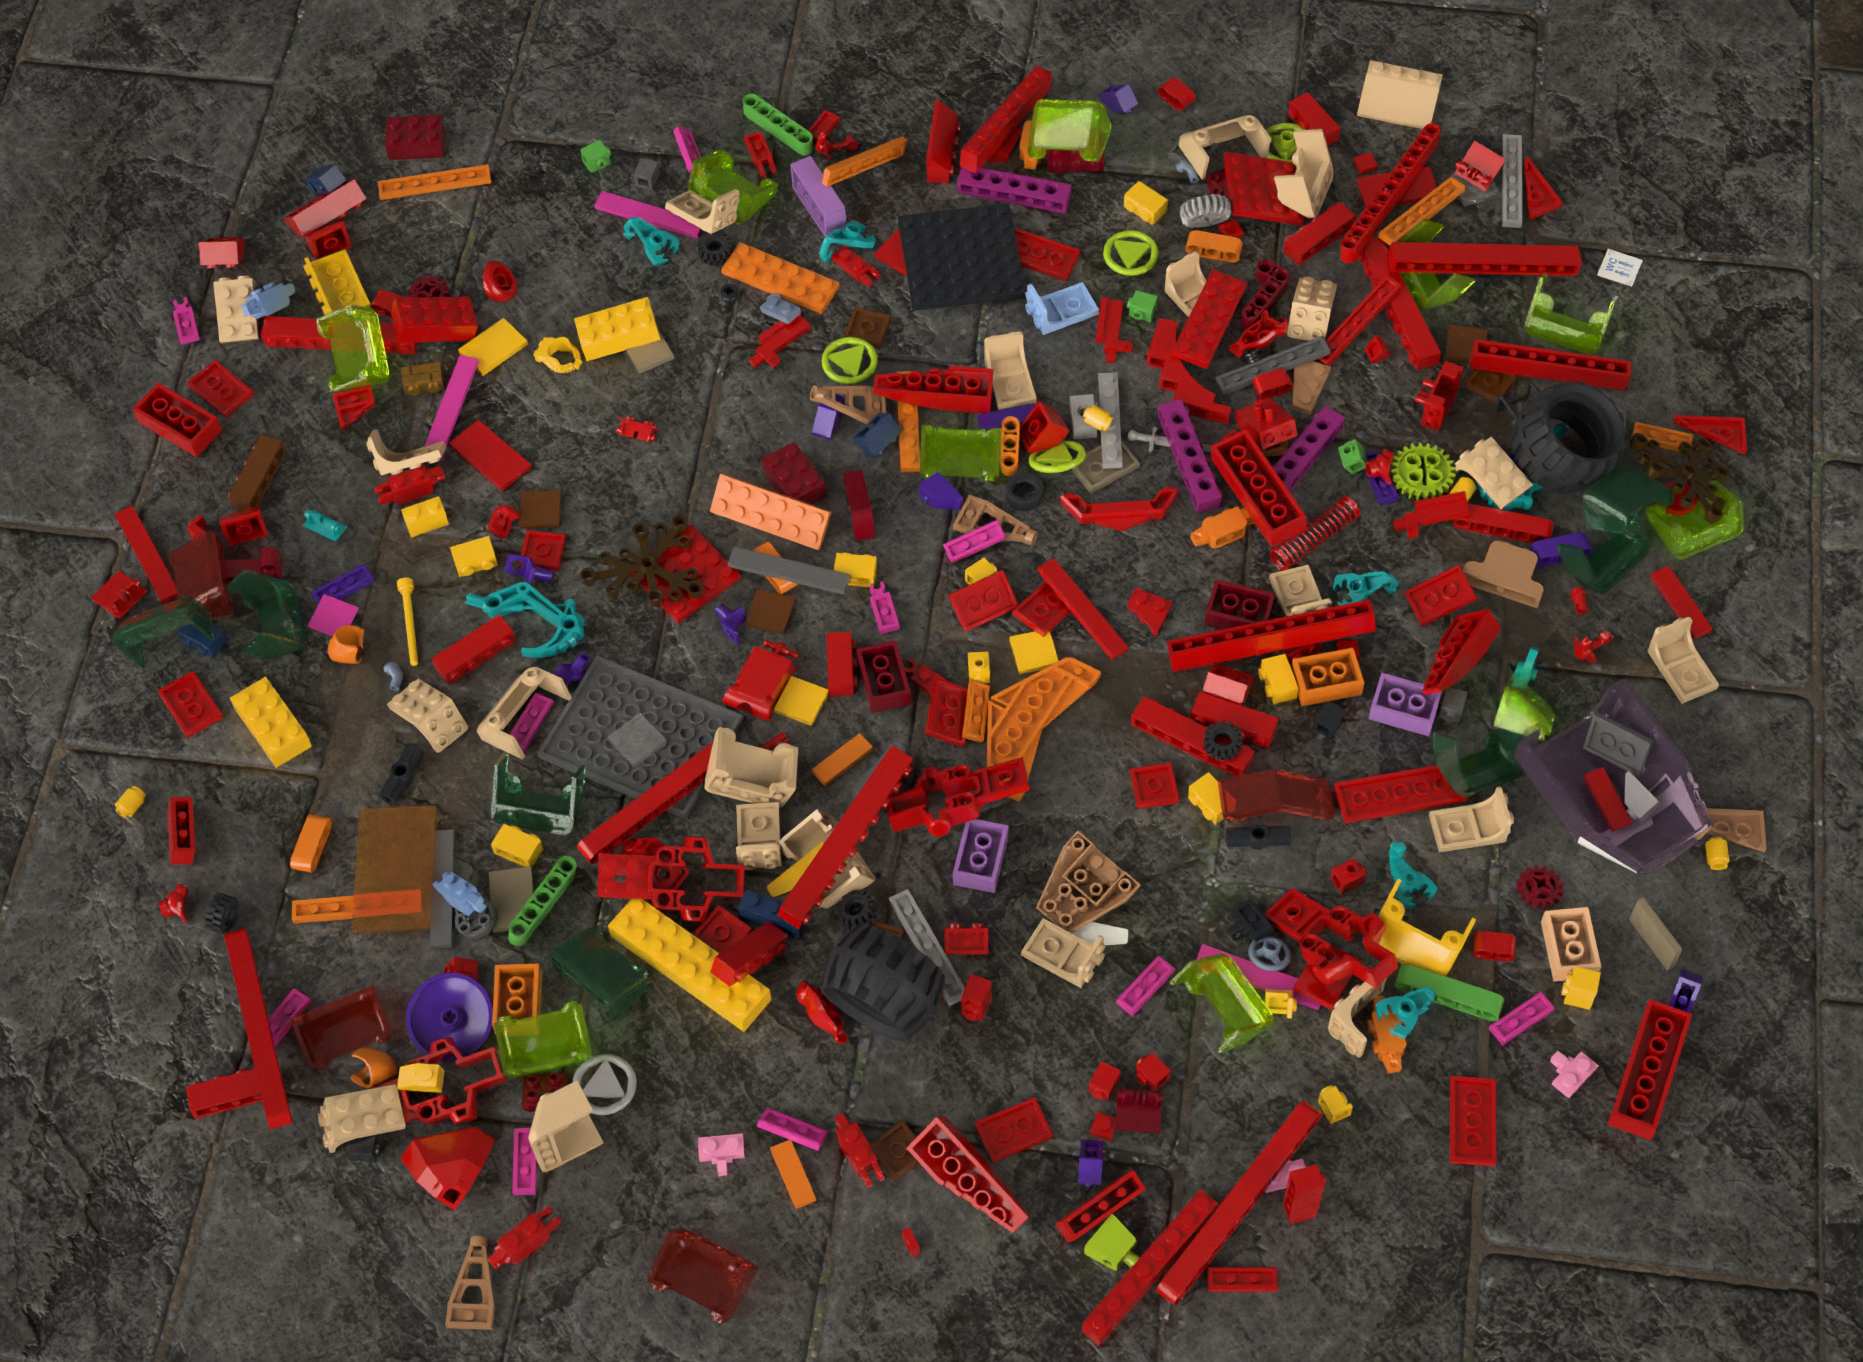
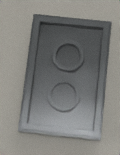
M1596 712L1593 715L1583 749L1640 777L1643 773L1653 740Z

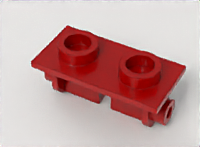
M625 416V419L618 418L622 423L621 426L617 427V433L620 436L634 439L635 432H638V440L649 443L651 441L655 442L656 434H654V431L659 432L660 430L655 427L654 423L649 421L639 423L636 422V419Z
M1322 643L1299 646L1298 649L1296 647L1290 648L1282 654H1286L1289 665L1292 667L1293 659L1317 655L1322 652Z

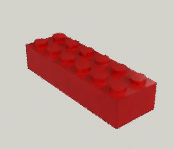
M1246 429L1211 446L1212 461L1271 547L1307 530L1306 515Z
M1652 999L1648 1000L1607 1125L1648 1140L1652 1139L1660 1120L1691 1021V1013Z

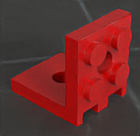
M630 838L623 844V849L619 854L653 856L655 850L665 845L658 838ZM666 851L660 852V860L667 862L669 859L668 853ZM653 866L652 887L654 889L677 890L690 870L687 867ZM661 868H664L666 871L664 879H661L659 876ZM618 870L614 876H626V874L622 870ZM660 894L658 900L662 904H666L667 897L664 894Z

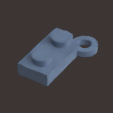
M777 293L769 295L766 302L760 306L762 313L787 324L801 314L800 307L782 300L781 296Z

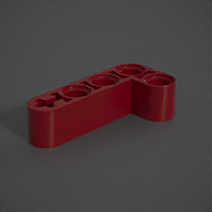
M1260 260L1257 263L1255 280L1262 287L1242 311L1241 327L1243 330H1247L1251 325L1259 321L1263 311L1267 310L1270 313L1286 293L1290 279L1289 271L1269 260Z
M863 470L843 472L855 542L875 539L872 508Z
M270 547L261 550L260 559L208 561L205 564L204 584L209 587L277 585L282 582L284 563L280 552Z

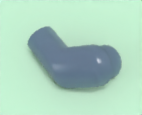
M1180 160V163L1176 164V169L1180 173L1184 170L1188 173L1191 183L1199 181L1198 173L1188 161Z
M389 662L383 668L384 672H387L392 677L389 688L399 691L404 674L397 663Z

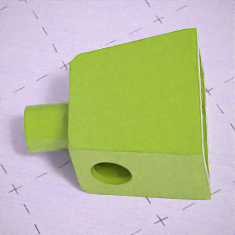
M1113 1214L1108 1217L1087 1242L1084 1249V1254L1115 1271L1123 1263L1132 1267L1140 1258L1133 1252L1137 1246L1136 1238Z

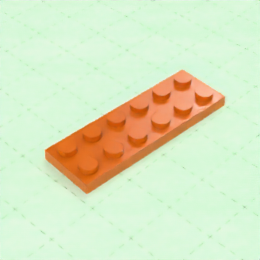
M741 242L721 269L724 275L768 293H777L785 300L820 314L824 312L840 287L839 282Z
M723 473L719 476L710 508L712 513L816 550H820L831 516V511Z

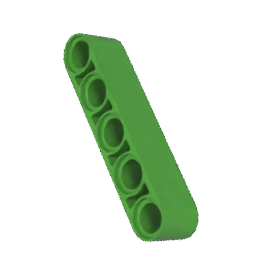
M747 94L743 97L744 115L799 154L807 156L813 152V136L808 130L759 96Z
M570 856L560 858L511 922L508 940L512 945L522 946L528 941L574 880L577 868L575 859ZM563 868H568L570 871H564ZM555 883V884H558L559 886H558V887H553V886H551L550 884ZM544 899L547 902L541 903L538 900ZM527 915H533L535 918L530 919V918H527L526 916H527ZM521 931L523 934L517 935L514 932Z
M1402 964L1400 966L1394 984L1398 990L1405 993H1410L1424 987L1432 988L1436 992L1432 1002L1488 1021H1497L1499 1019L1504 1003V998L1497 993L1410 964Z

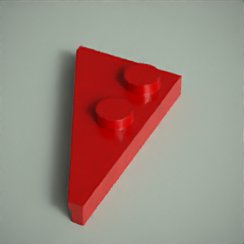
M1526 157L1523 161L1528 215L1531 220L1561 208L1563 202L1530 158Z
M1674 415L1673 424L1742 454L1746 453L1747 442L1744 418Z

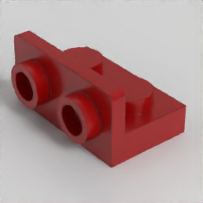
M973 923L971 928H962V924H949V928H945V954H988V928H984V923Z

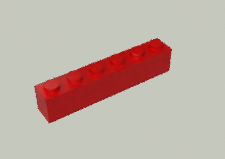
M1143 696L1132 714L1131 726L1240 780L1243 779L1253 762L1255 751L1245 744H1242L1241 751L1239 750V754L1235 755L1232 760L1228 757V761H1224V758L1217 761V756L1212 759L1210 757L1211 753L1207 755L1206 748L1204 749V735L1209 726H1203L1193 718L1185 717L1173 708H1167L1159 704L1154 699H1148ZM1226 736L1215 738V742L1220 746H1227L1231 743L1230 738Z

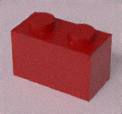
M973 974L970 975L961 996L962 1015L967 1019L983 1021L992 999V981Z

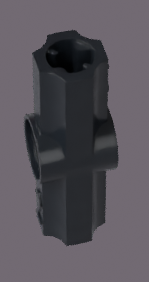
M413 743L407 744L399 760L391 766V774L379 794V798L390 805L396 804L405 787L412 783V775L425 753L418 745Z
M1256 823L1251 827H1229L1225 830L1227 847L1250 846L1253 849L1259 850L1265 846L1291 845L1290 826H1266L1262 823ZM1254 835H1261L1262 838H1256Z

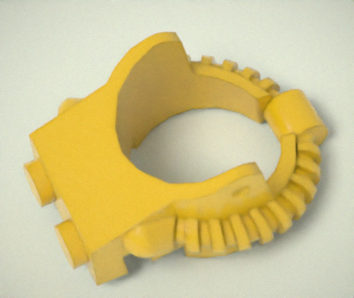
M544 337L543 341L539 343V348L534 352L535 360L539 363L543 362L554 372H572V370H578L582 364L579 350L566 337ZM558 350L560 352H570L574 355L575 361L574 363L570 362L560 365L558 359L551 356Z

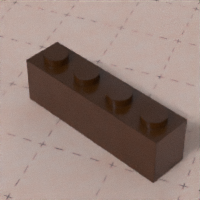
M260 435L258 441L254 443L250 456L245 460L243 470L237 475L233 489L229 490L228 500L232 509L243 511L250 507H257L260 504L286 453L282 440Z

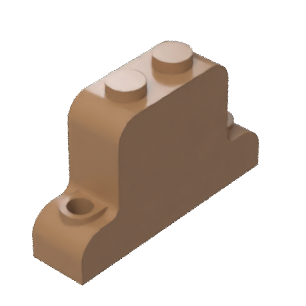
M1494 541L1491 543L1483 563L1469 561L1465 564L1463 572L1470 586L1535 608L1539 606L1544 589L1540 583L1531 579L1538 558L1529 549L1520 548L1508 542Z

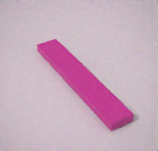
M604 191L601 192L595 203V209L628 219L639 217L653 226L696 239L699 238L702 232L701 228L687 222V220L673 214L669 210Z
M459 356L424 447L444 441L447 447L478 367L479 360L477 358Z
M1202 944L1195 961V966L1263 991L1266 989L1291 990L1293 998H1297V1003L1319 1011L1321 1004L1293 990L1298 978L1279 971L1263 970L1251 961Z

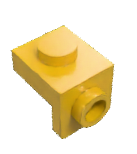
M1266 989L1264 1012L1287 1014V1018L1292 1019V1012H1296L1297 998H1293L1292 991Z

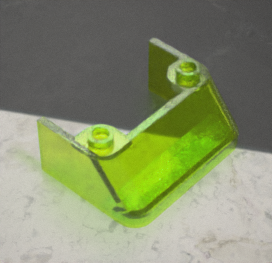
M1423 219L1400 242L1433 243L1432 239L1444 226L1443 224ZM1400 273L1420 311L1454 302L1475 282L1473 278L1454 273L1441 286L1434 273Z
M1543 273L1539 279L1524 324L1526 333L1586 354H1594L1602 343L1619 296L1615 295L1607 313L1602 311L1593 313L1589 323L1552 311L1554 306L1552 296L1542 292L1548 275Z
M1217 954L1190 961L1169 982L1171 986L1184 983L1191 994H1204L1228 1027L1223 1031L1224 1043L1217 1049L1219 1053L1239 1048L1266 1030L1274 1022L1272 1013L1235 962L1226 954Z

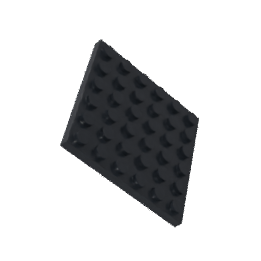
M1009 203L897 216L912 311L1026 297Z

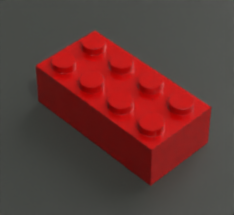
M400 297L394 299L391 309L398 342L471 341L474 339L478 328L470 297Z
M159 382L132 409L138 423L195 457H198L222 432L216 416Z

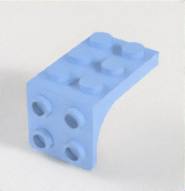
M1083 282L1046 296H1039L1032 284L1027 285V292L1025 293L1027 298V304H1025L1026 311L1029 315H1032L1035 327L1040 329L1043 335L1099 315V309Z

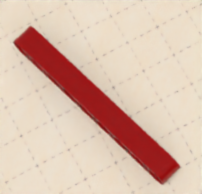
M713 742L583 838L577 845V849L590 864L599 862L600 853H611L705 782Z

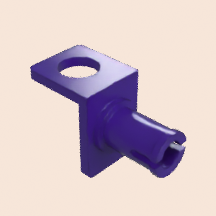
M509 554L505 567L506 573L524 576L526 582L530 585L533 578L547 582L551 581L552 569L535 567L531 557ZM514 560H520L523 563L520 569L515 570L511 567Z
M720 604V607H716L715 614L723 619L720 621L723 632L736 645H740L738 633L734 629L745 622L747 618L744 608L740 606L732 612L725 604Z
M579 653L573 664H560L553 675H561L566 686L570 681H581L586 674L584 668L590 662V657L586 653Z

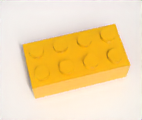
M648 297L574 318L586 361L661 340Z
M266 677L230 697L234 709L275 768L312 747L306 732Z

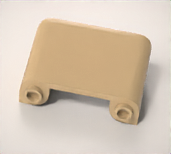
M719 727L713 741L705 778V790L713 794L753 804L778 802L779 808L783 807L796 790L798 747L782 743L771 751L736 742V734L731 729Z
M816 809L779 840L783 847L781 849L782 853L788 859L792 858L798 862L821 842L825 843L838 822L832 816ZM858 851L852 859L848 857L845 862L847 866L843 873L835 876L834 880L836 882L830 892L826 890L822 895L825 898L820 908L828 909L842 901L844 895L848 897L849 892L855 894V890L860 891L875 881L874 875Z

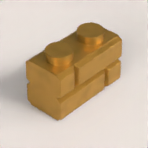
M440 362L401 368L402 383L406 395L417 396L424 392L436 393L439 390H444L443 372Z

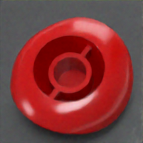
M490 260L487 262L483 273V286L487 296L495 302H507L514 298L518 285L510 268L499 261Z

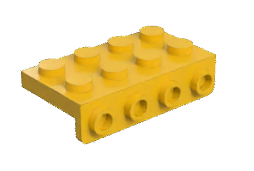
M345 249L312 262L309 261L308 257L304 258L306 262L303 265L307 276L311 275L312 277L309 281L313 290H318L315 294L319 304L322 302L324 304L321 307L325 317L329 316L331 320H342L371 309L370 302Z

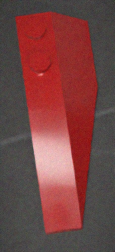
M949 366L945 370L932 368L928 372L915 370L909 374L898 372L875 375L873 393L893 400L932 409L984 414L989 413L991 408L994 369Z
M1489 609L1456 615L1439 642L1440 651L1435 653L1436 662L1430 667L1432 674L1427 676L1422 690L1424 695L1438 693L1454 685L1474 668L1488 651L1489 646L1501 629Z
M945 1115L936 1117L906 1148L936 1182L946 1186L954 1194L970 1202L972 1206L989 1215L991 1219L1012 1233L1030 1217L1002 1179Z

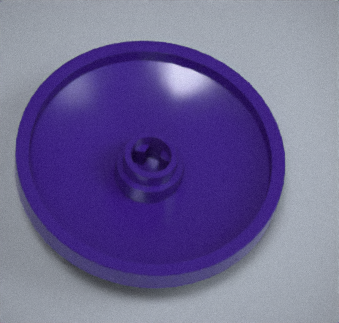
M445 973L434 976L421 984L409 1001L406 1013V1025L409 1036L415 1046L425 1055L430 1054L431 1043L447 1037L453 1038L465 1057L475 1054L486 1044L492 1033L493 1002L486 989L468 976L457 973ZM444 1055L445 1060L442 1061L454 1062L458 1059L456 1056Z

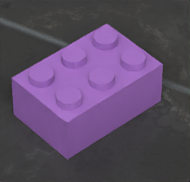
M1381 673L1368 719L1429 736L1442 691L1424 695L1422 693L1424 684Z
M978 819L965 823L953 871V885L995 893L1009 837L1008 825Z

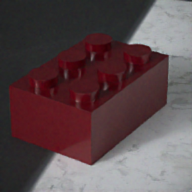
M442 114L386 117L385 148L389 160L444 157L445 126Z
M1103 129L1047 131L1048 173L1104 171L1105 144Z
M795 442L761 459L762 473L777 493L809 504H813L826 497L825 482Z
M1216 579L1207 606L1204 625L1218 629H1227L1270 620L1275 593Z
M897 641L856 649L857 662L870 712L875 713L911 705V692Z

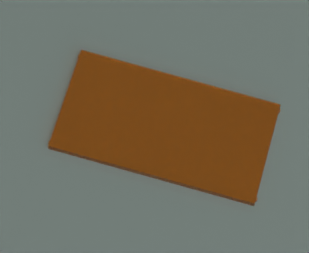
M436 806L360 810L352 933L430 929Z

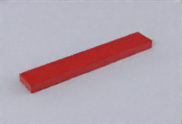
M1386 275L1327 338L1325 342L1330 348V354L1316 359V361L1330 366L1402 289V284Z
M130 506L115 513L114 515L161 603L164 604L181 596L134 507Z
M1054 558L1038 567L1037 571L1111 660L1128 651L1129 647Z

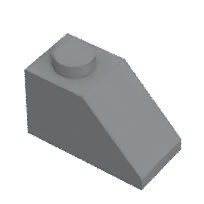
M1629 771L1626 773L1625 804L1629 807L1626 812L1634 820L1639 818L1643 822L1661 803Z

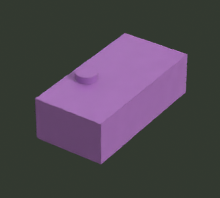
M808 156L790 164L793 190L823 235L826 237L832 230L842 228L846 224L845 206L831 185L826 187L822 184L823 174L812 157Z

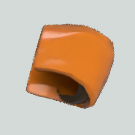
M353 625L339 627L329 641L328 654L330 659L340 663L359 664L363 656L364 630Z
M362 1047L352 1054V1057L359 1058L366 1063L361 1072L355 1075L352 1074L350 1077L354 1083L361 1087L369 1089L394 1079L398 1073L397 1064L388 1053L370 1047Z

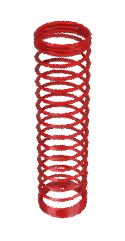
M1343 496L1332 507L1323 511L1322 514H1319L1318 517H1315L1313 521L1307 524L1308 529L1306 531L1317 542V546L1313 545L1310 538L1303 531L1304 533L1298 534L1299 537L1295 535L1293 536L1294 540L1289 538L1285 542H1281L1280 546H1276L1270 551V557L1274 565L1281 571L1290 569L1291 565L1294 566L1295 562L1300 561V558L1309 555V551H1314V547L1318 548L1319 544H1323L1324 541L1328 540V537H1333V533L1337 534L1338 530H1342L1343 527L1347 526V523L1356 520L1360 516L1358 505L1350 497ZM1344 502L1353 510L1355 516L1348 511ZM1333 509L1338 511L1340 517L1346 522L1345 525H1343L1340 519L1334 514ZM1328 512L1331 513L1334 516L1335 520L1341 525L1340 529L1337 528L1335 522L1329 517ZM1343 513L1350 519V522L1346 520ZM1324 516H1326L1329 519L1332 526L1336 528V532L1332 531L1330 525L1324 520ZM1319 519L1324 522L1327 529L1332 533L1331 536H1329L1326 530L1323 528V526L1320 525ZM1314 523L1319 525L1327 539L1322 537L1321 533L1315 528ZM1310 527H1312L1315 530L1316 534L1322 539L1321 543L1318 542L1316 536L1310 531ZM1300 534L1305 536L1308 543L1313 547L1312 550H1310L1307 544L1301 539ZM1295 537L1300 539L1303 546L1308 550V553H1305L1303 551L1301 546L1296 542ZM1291 541H1293L1298 547V549L1303 553V557L1299 556L1296 549L1291 545ZM1286 544L1289 545L1292 551L1298 556V560H1295L1292 554L1287 550ZM1281 548L1286 550L1289 557L1293 560V564L1290 563L1288 556L1285 554L1284 551L1281 550ZM1277 553L1282 557L1286 566H1284L1281 563L1277 556Z

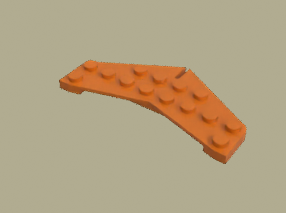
M1066 657L991 696L990 701L988 700L987 767L1023 757L1029 779L1042 729L1093 687L1101 677V671L1072 657ZM1025 792L1009 796V798L1020 802Z

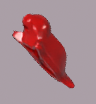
M1265 310L1262 312L1261 319L1245 330L1239 341L1229 346V350L1236 357L1240 358L1246 350L1264 349L1275 338L1283 337L1287 333L1289 320L1285 317L1279 319L1270 318L1269 312Z
M802 981L799 984L796 995L798 1001L806 1007L812 1022L819 1028L833 1034L834 1040L837 1043H846L848 1037L844 1031L842 1019L836 1006L821 992V988H814L807 981Z

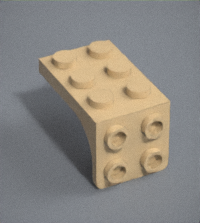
M734 189L711 202L689 190L667 201L665 208L687 220V222L698 226L703 231L712 234L735 222L740 191Z
M1197 251L1187 254L1176 263H1171L1166 270L1165 292L1188 318L1207 281L1200 269V254Z
M239 276L236 280L220 278L219 281L213 282L220 343L260 340L258 320L252 317V315L245 317L244 311L241 308V305L246 302L245 298L251 296L250 292L254 291L255 288H259V284L250 276Z
M1311 277L1299 278L1292 302L1287 331L1288 337L1307 341L1323 336L1324 340L1326 339L1337 284L1329 280H1314Z
M1010 332L986 338L984 340V361L986 368L994 369L992 389L998 410L1032 403L1036 404L1037 398L1025 360L1022 332Z
M377 429L371 432L368 441H366L369 452H373L375 458L373 459L375 469L379 470L381 475L388 473L395 475L401 473L402 469L407 467L415 469L420 467L421 463L427 461L429 464L435 463L440 460V457H442L446 450L444 441L405 453L393 452L383 444Z
M1492 437L1486 441L1481 439L1474 445L1475 448L1471 452L1469 449L1466 450L1454 464L1456 466L1455 474L1461 470L1468 472L1500 509H1503L1533 485Z
M1309 565L1272 573L1269 576L1284 617L1330 608L1332 606L1330 598L1322 600Z
M1691 617L1679 618L1668 626L1662 625L1658 627L1654 632L1647 651L1681 704L1714 691L1719 687L1718 682L1694 647L1690 634V627L1693 622Z
M419 678L411 682L405 690L395 695L387 703L390 710L418 728L434 751L438 753L468 729V725L452 699Z
M1496 787L1493 796L1483 802L1429 812L1439 852L1506 842L1507 836L1511 832L1510 827L1514 823L1512 812L1508 811V797L1506 793H1503L1502 787Z
M779 803L736 805L738 838L736 854L738 865H745V870L762 867L773 869L777 866H782L781 844L779 843Z
M1043 918L1022 949L1021 956L1082 988L1085 982L1089 983L1094 974V971H1092L1096 965L1099 966L1104 959V937L1099 935L1095 943L1088 942Z
M1386 979L1377 989L1366 982L1361 986L1357 984L1350 991V995L1346 999L1341 998L1335 1004V1009L1331 1013L1328 1026L1329 1033L1336 1040L1339 1039L1350 1054H1355L1359 1058L1364 1053L1367 1039L1354 1026L1352 1018L1384 990Z
M396 1084L326 1097L323 1106H320L321 1113H318L320 1127L324 1126L325 1134H323L324 1147H328L330 1153L335 1152L339 1145L347 1141L401 1130L406 1127Z

